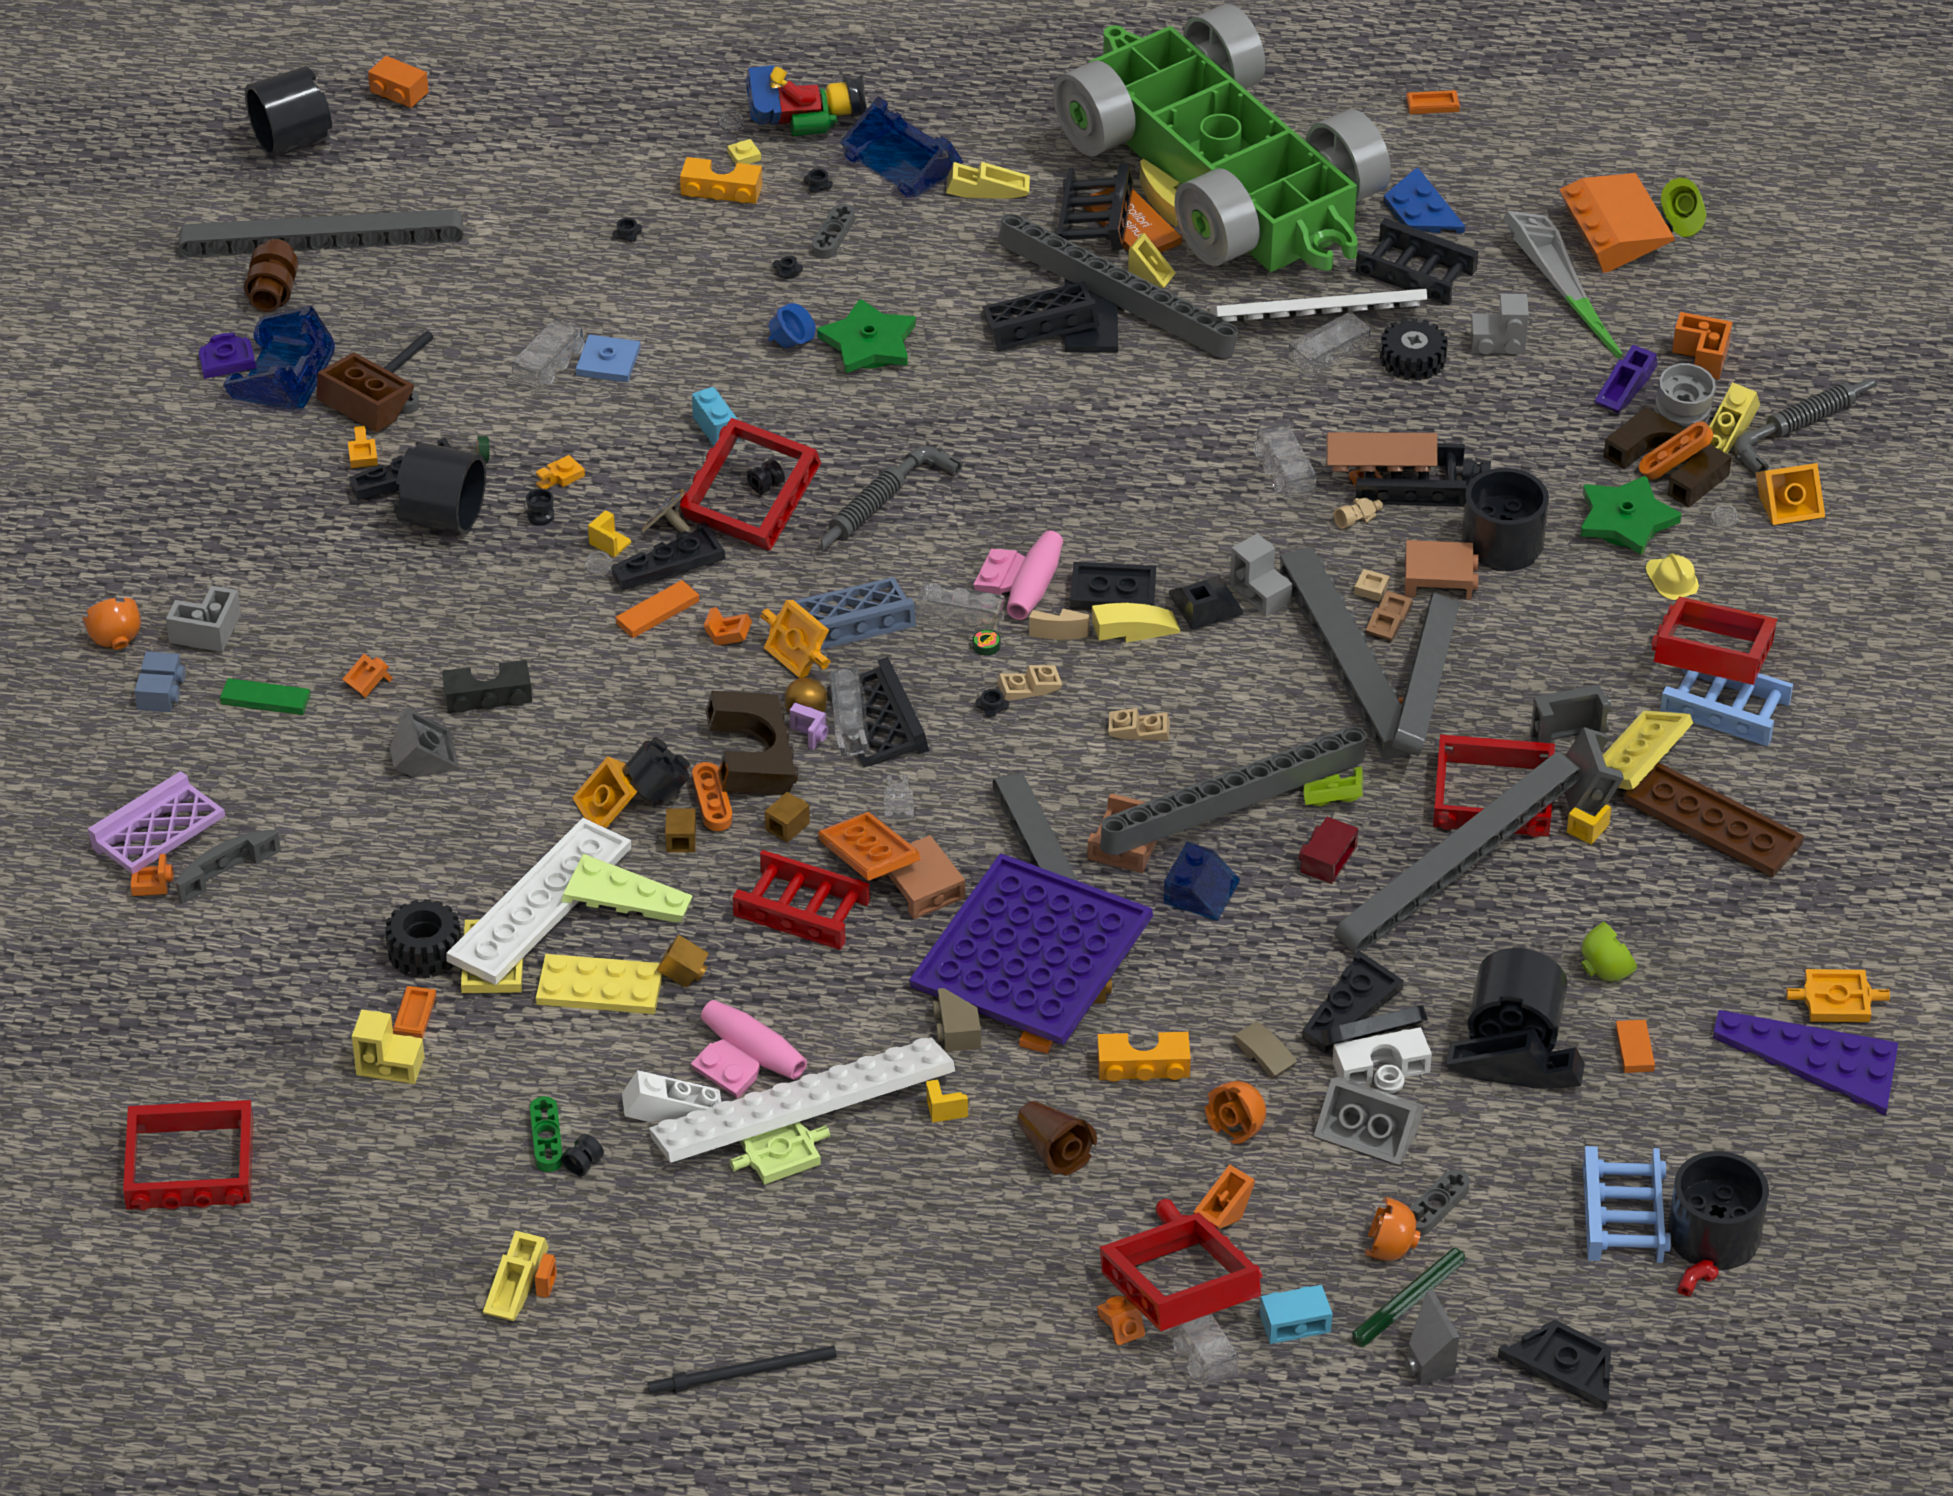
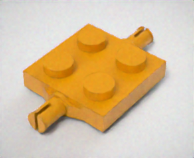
M786 600L777 616L768 608L761 612L763 613L760 615L761 619L770 625L769 637L763 648L799 678L808 676L814 662L823 670L831 663L830 659L820 652L829 629L794 600Z
M1806 969L1804 976L1805 987L1786 989L1787 1001H1805L1809 1010L1810 1022H1870L1872 1015L1871 1002H1889L1890 1000L1889 989L1871 988L1867 982L1866 970Z

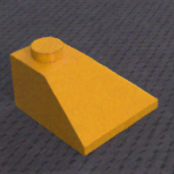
M1818 463L1755 472L1759 498L1772 525L1825 517Z
M607 756L572 797L585 819L607 828L637 793L630 784L633 778L629 773L626 776L623 774L622 769L626 763Z

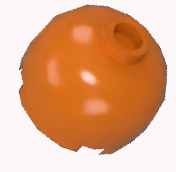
M124 597L125 602L117 603L115 598H111L90 607L87 610L88 616H83L82 619L91 640L97 645L115 650L127 647L129 642L137 636L141 626L140 612L135 600Z
M1229 1081L1208 1093L1207 1098H1210L1209 1104L1205 1106V1114L1209 1125L1215 1132L1219 1133L1222 1129L1235 1138L1230 1141L1231 1143L1239 1144L1247 1141L1261 1130L1266 1119V1105L1262 1095L1251 1084L1243 1081ZM1240 1123L1243 1130L1230 1132L1227 1126L1234 1127Z
M1384 1197L1382 1201L1386 1203L1385 1208L1378 1207L1368 1233V1237L1372 1236L1374 1238L1372 1250L1366 1248L1365 1255L1377 1260L1394 1261L1405 1256L1409 1248H1416L1420 1238V1231L1416 1230V1218L1413 1211L1407 1205L1398 1200Z

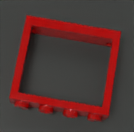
M731 418L728 424L722 427L714 448H710L704 465L701 470L695 473L688 492H685L680 500L681 511L684 518L699 524L705 521L709 528L770 551L820 467L821 460L817 450ZM738 438L798 459L797 464L760 528L699 505Z
M1679 596L1675 605L1670 604L1662 625H1659L1657 635L1653 637L1651 645L1652 651H1655L1653 662L1754 685L1772 647L1778 618ZM1678 625L1752 641L1754 644L1749 653L1674 637L1673 635Z
M1440 734L1433 827L1446 830L1459 829L1484 809L1443 805L1446 762L1535 769L1555 753V743ZM1445 746H1453V750L1445 749ZM1540 754H1548V757H1540ZM1552 803L1543 809L1542 813H1538L1513 834L1549 837Z
M251 1100L128 1106L123 1183L126 1210L141 1209L143 1211L148 1208L176 1209L185 1206L205 1208L210 1205L228 1204L235 1206V1204L251 1203L254 1127ZM241 1128L239 1178L135 1183L138 1134Z
M1199 1212L1099 1247L1102 1274L1160 1331L1261 1296L1260 1278H1263L1259 1266L1254 1265L1242 1250H1238L1227 1236L1221 1234L1214 1224L1209 1222ZM1199 1243L1230 1274L1164 1296L1135 1265Z

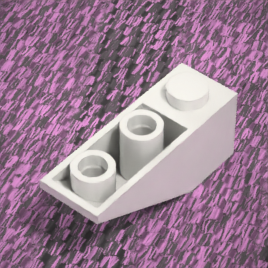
M639 1070L636 1071L622 1092L625 1117L647 1122L678 1119L687 1116L688 1113L695 1110L703 1111L715 1107L721 1102L719 1089Z

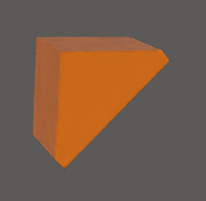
M1229 1164L1193 1213L1199 1212L1209 1222H1212L1217 1229L1239 1221L1243 1217L1255 1184V1179Z

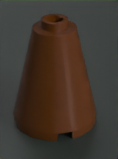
M1038 1101L1028 1102L1022 1106L1018 1113V1125L1047 1169L1053 1174L1062 1173L1068 1176L1080 1170L1089 1162L1092 1157L1089 1154L1091 1147L1097 1144V1134L1090 1123Z

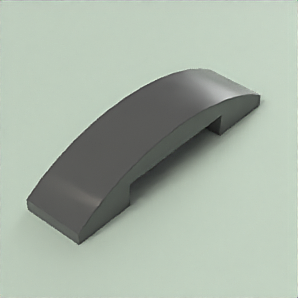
M274 829L244 834L227 840L203 853L183 871L176 881L179 902L184 904L206 892V881L249 858L257 865L281 852L279 833Z

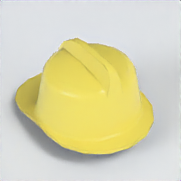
M1672 553L1668 554L1665 559H1654L1647 562V575L1660 595L1676 600L1679 596L1685 597L1697 593L1699 585L1695 576V569L1687 558Z

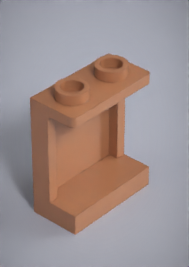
M1406 540V597H1416L1417 587L1466 589V600H1472V590H1478V573H1473V571H1478V554H1473V543Z
M1110 794L1104 818L1145 802ZM1100 824L1097 833H1091L1088 839L1087 860L1143 873L1157 840L1118 855L1106 854L1100 848Z
M931 835L910 843L919 851L921 860L881 876L882 878L889 876L908 901V913L913 919L965 899V879Z

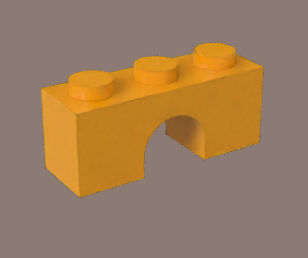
M686 157L680 174L681 195L756 204L763 185L762 166L737 163L732 172L716 174L712 171V160Z
M1158 1032L1157 1046L1148 1051L1134 1049L1129 1044L1128 1033L1098 1034L1097 1058L1099 1080L1115 1082L1121 1079L1147 1081L1156 1078H1169L1172 1080L1190 1078L1189 1033Z

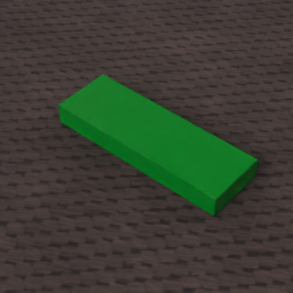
M228 678L220 696L221 705L304 715L311 693L310 689Z

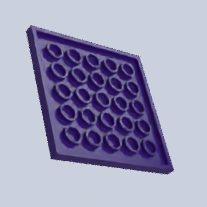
M1000 853L909 979L910 986L935 997H938V988H945L977 1007L978 1013L1064 1045L1152 919L1153 911L1150 907Z

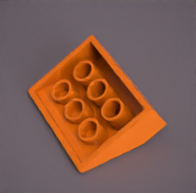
M1636 173L1581 178L1559 189L1568 213L1603 273L1612 271L1675 241L1673 234Z

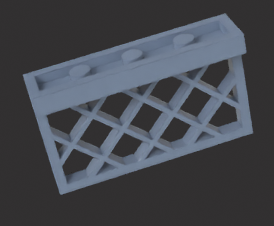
M894 577L795 600L802 608H811L812 610L808 613L829 629L821 649L916 627L915 604L911 598H906ZM889 587L892 588L889 593L879 591ZM856 595H863V596H865V597L863 598V600H862V599L853 598V596H856ZM873 598L883 600L880 604L870 602ZM831 601L838 602L836 606L826 603ZM846 605L855 606L856 608L854 610L846 609L844 607ZM820 611H822V612L829 613V615H828V616H822V615H818V613H819Z

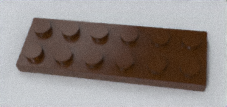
M1659 762L1639 782L1637 787L1624 793L1623 802L1771 877L1776 875L1803 844L1804 835Z

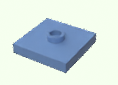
M588 335L576 367V376L628 383L641 348L640 341Z

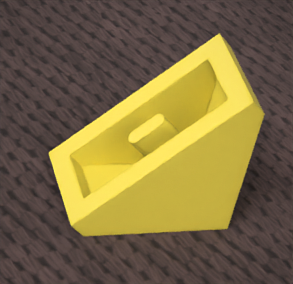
M1145 233L1141 234L1129 248L1128 271L1162 289L1176 274Z

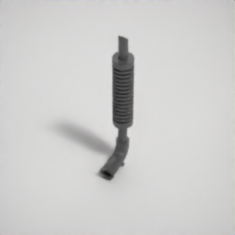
M1867 379L1851 386L1848 382H1843L1768 416L1767 425L1756 430L1749 429L1737 437L1734 443L1737 460H1740L1739 462L1743 463L1755 477V472L1767 471L1769 465L1757 455L1756 450L1752 447L1757 443V440L1772 433L1777 438H1780L1856 402V395L1877 386V383Z
M922 446L912 450L906 455V460L897 468L887 467L829 521L830 530L821 538L822 552L838 537L843 540L847 539L875 511L905 484L904 475L913 467L917 468L921 463L928 462L955 477L957 475L956 472L959 473L962 470L963 461L949 455L941 447Z

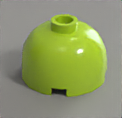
M1604 921L1594 927L1582 941L1581 952L1585 960L1581 962V965L1590 977L1596 974L1603 981H1619L1636 971L1637 964L1625 944H1621L1615 938L1617 934Z

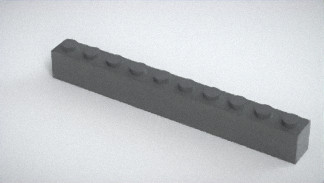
M1312 546L1281 554L1280 574L1287 577L1292 583V595L1381 756L1384 760L1408 755L1409 753L1391 747L1402 706L1398 701L1397 691L1393 685H1389L1385 669L1382 666L1379 667L1373 648H1368L1362 629L1358 630L1352 611L1346 609L1344 597L1341 592L1337 593L1331 574L1327 575L1321 556L1315 554Z

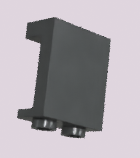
M1600 685L1534 696L1530 730L1532 741L1551 743V740L1577 736L1584 727L1601 733L1608 732L1607 715L1608 712H1611L1609 696L1604 695Z
M1584 727L1565 755L1582 769L1579 780L1564 793L1570 812L1576 807L1595 817L1609 802L1624 779L1622 771L1607 767L1601 752L1609 740L1605 733Z

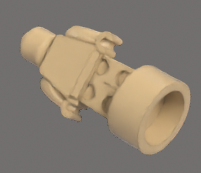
M1356 498L1353 501L1355 505H1344L1336 508L1333 517L1340 529L1353 526L1355 521L1361 519L1362 521L1364 520V523H1368L1376 517L1375 512L1382 510L1383 503L1380 500L1372 502L1367 498Z

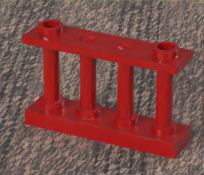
M762 850L760 852V871L763 874L751 893L737 889L732 897L733 916L841 950L846 942L845 923L843 922L855 903L865 906L869 905L870 887L869 883L859 879H853ZM774 877L789 881L788 886L778 901L763 897ZM801 885L817 890L805 910L789 906ZM828 894L843 898L832 919L816 914Z

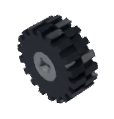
M1412 318V322H1408L1407 319H1401V324L1395 321L1391 323V328L1388 326L1385 328L1381 336V364L1386 366L1385 370L1388 373L1394 371L1393 376L1399 378L1400 375H1403L1404 380L1410 381V377H1415V381H1421L1422 376H1425L1426 379L1432 378V373L1438 375L1440 369L1445 367L1448 346L1447 336H1445L1443 329L1438 330V325L1435 323L1430 326L1428 320H1423L1421 323L1418 322V318Z

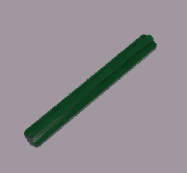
M1456 1247L1448 1251L1352 1332L1353 1342L1357 1343L1360 1347L1367 1345L1422 1299L1427 1291L1434 1289L1465 1262V1254Z

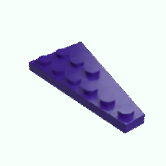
M1718 1010L1713 1035L1714 1039L1745 1053L1751 1052L1764 1058V1061L1769 1064H1778L1789 1069V1073L1827 1090L1845 1094L1851 1097L1852 1101L1860 1105L1865 1103L1876 1108V1112L1886 1116L1898 1042Z

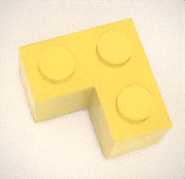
M361 1010L352 1034L356 1075L415 1084L425 1057L423 1038L393 1034L392 1019L389 1013Z

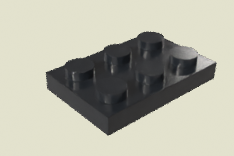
M1073 562L1070 608L1092 609L1094 605L1110 603H1135L1154 606L1157 566Z

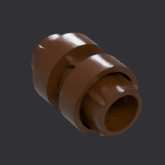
M267 240L264 244L255 248L251 257L244 283V292L249 298V303L260 311H275L279 306L286 304L291 296L299 261L293 252L294 249L283 240Z

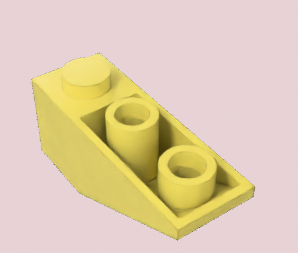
M1732 382L1709 426L1713 431L1711 445L1726 454L1730 451L1737 437L1745 432L1760 407L1756 391Z

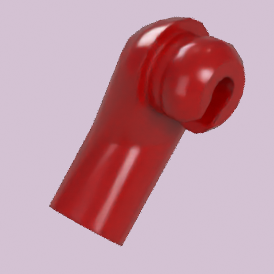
M1167 1198L1160 1200L1155 1207L1156 1214L1163 1224L1190 1216L1181 1215L1174 1203Z
M1702 1260L1689 1267L1682 1276L1677 1288L1678 1293L1690 1297L1698 1280L1704 1278L1706 1281L1711 1282L1712 1279L1714 1280L1718 1276V1268L1709 1260Z

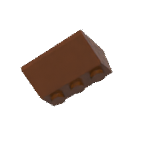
M355 352L317 372L316 399L375 432L395 422L414 390V384Z

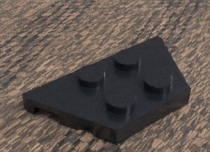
M1553 1320L1543 1325L1537 1331H1531L1522 1335L1520 1342L1509 1347L1507 1344H1504L1498 1349L1499 1358L1605 1410L1608 1408L1610 1346L1557 1320Z

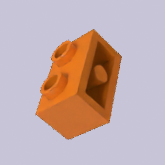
M385 56L368 71L370 92L409 108H412L429 92L426 71L391 57Z

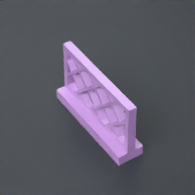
M180 771L89 827L88 832L94 851L99 855L104 852L131 874H134L157 860L159 854L168 853L226 815L223 808L190 785L188 776ZM190 798L195 799L194 803H184ZM198 811L212 812L207 816H197ZM168 812H172L171 817L159 818ZM178 812H192L191 817H177ZM189 825L183 831H174L175 826ZM154 826H169L168 831L153 832ZM143 827H148V832H137ZM152 840H166L161 845L150 846ZM125 841L124 846L113 847L119 842ZM131 841H145V846H130ZM143 854L142 857L134 862L127 859L128 855Z

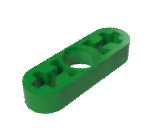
M541 1096L534 1099L530 1104L535 1164L543 1172H554L563 1164L561 1161L563 1153L558 1107L553 1098ZM541 1109H547L548 1119L542 1120ZM543 1131L554 1133V1136L548 1139H543L538 1135ZM551 1148L552 1159L546 1160L545 1149Z

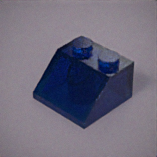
M1186 842L1164 881L1163 904L1218 921L1239 885L1240 878L1214 850Z

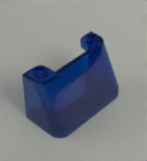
M877 97L839 142L845 150L843 154L848 160L853 163L859 161L897 185L898 190L908 198L911 195L914 197L921 195L947 178L953 162L964 163L951 141L943 136L940 138L936 137L935 139L906 122L900 113L890 112L887 108L888 103L882 98Z
M312 305L260 317L253 333L254 340L262 349L255 362L257 368L251 369L247 377H243L240 373L229 374L223 384L226 392L233 399L288 410L301 409L306 406L317 386V372L327 367L335 351L334 339Z

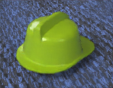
M1679 177L1668 182L1661 194V204L1666 218L1672 224L1675 233L1682 237L1693 236L1701 230L1706 219L1702 195L1695 183L1687 178Z

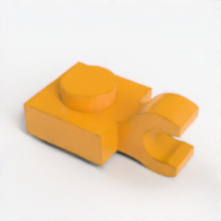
M365 426L354 427L356 441H348L351 468L377 466L375 439L366 438Z
M567 455L548 464L547 468L537 470L536 475L541 481L536 482V486L540 489H547L558 483L564 487L584 477L585 469L570 455Z

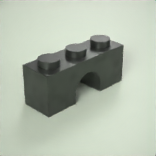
M527 660L499 663L498 676L489 681L475 679L471 674L470 667L442 671L448 713H462L468 710L483 708L493 709L499 706L522 705L532 702Z

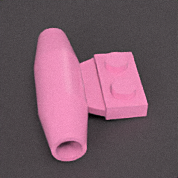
M1054 531L1044 532L1028 551L1026 557L1015 550L991 548L973 584L975 592L1002 595L1003 592L1011 591L1007 604V613L1017 620L1027 618L1043 598L1058 567L1063 545L1061 535Z
M711 1000L703 1008L701 1020L722 1040L713 1044L710 1043L691 1063L692 1069L737 1099L758 1079L760 1066L793 1080L799 1078L805 1071L807 1060L781 1035L749 1014L716 1000Z

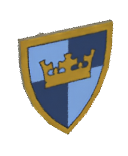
M681 489L670 496L648 520L642 532L644 533L663 515L680 533L683 531L688 532L691 528L681 518L682 511L680 506L673 507L683 498L685 490Z

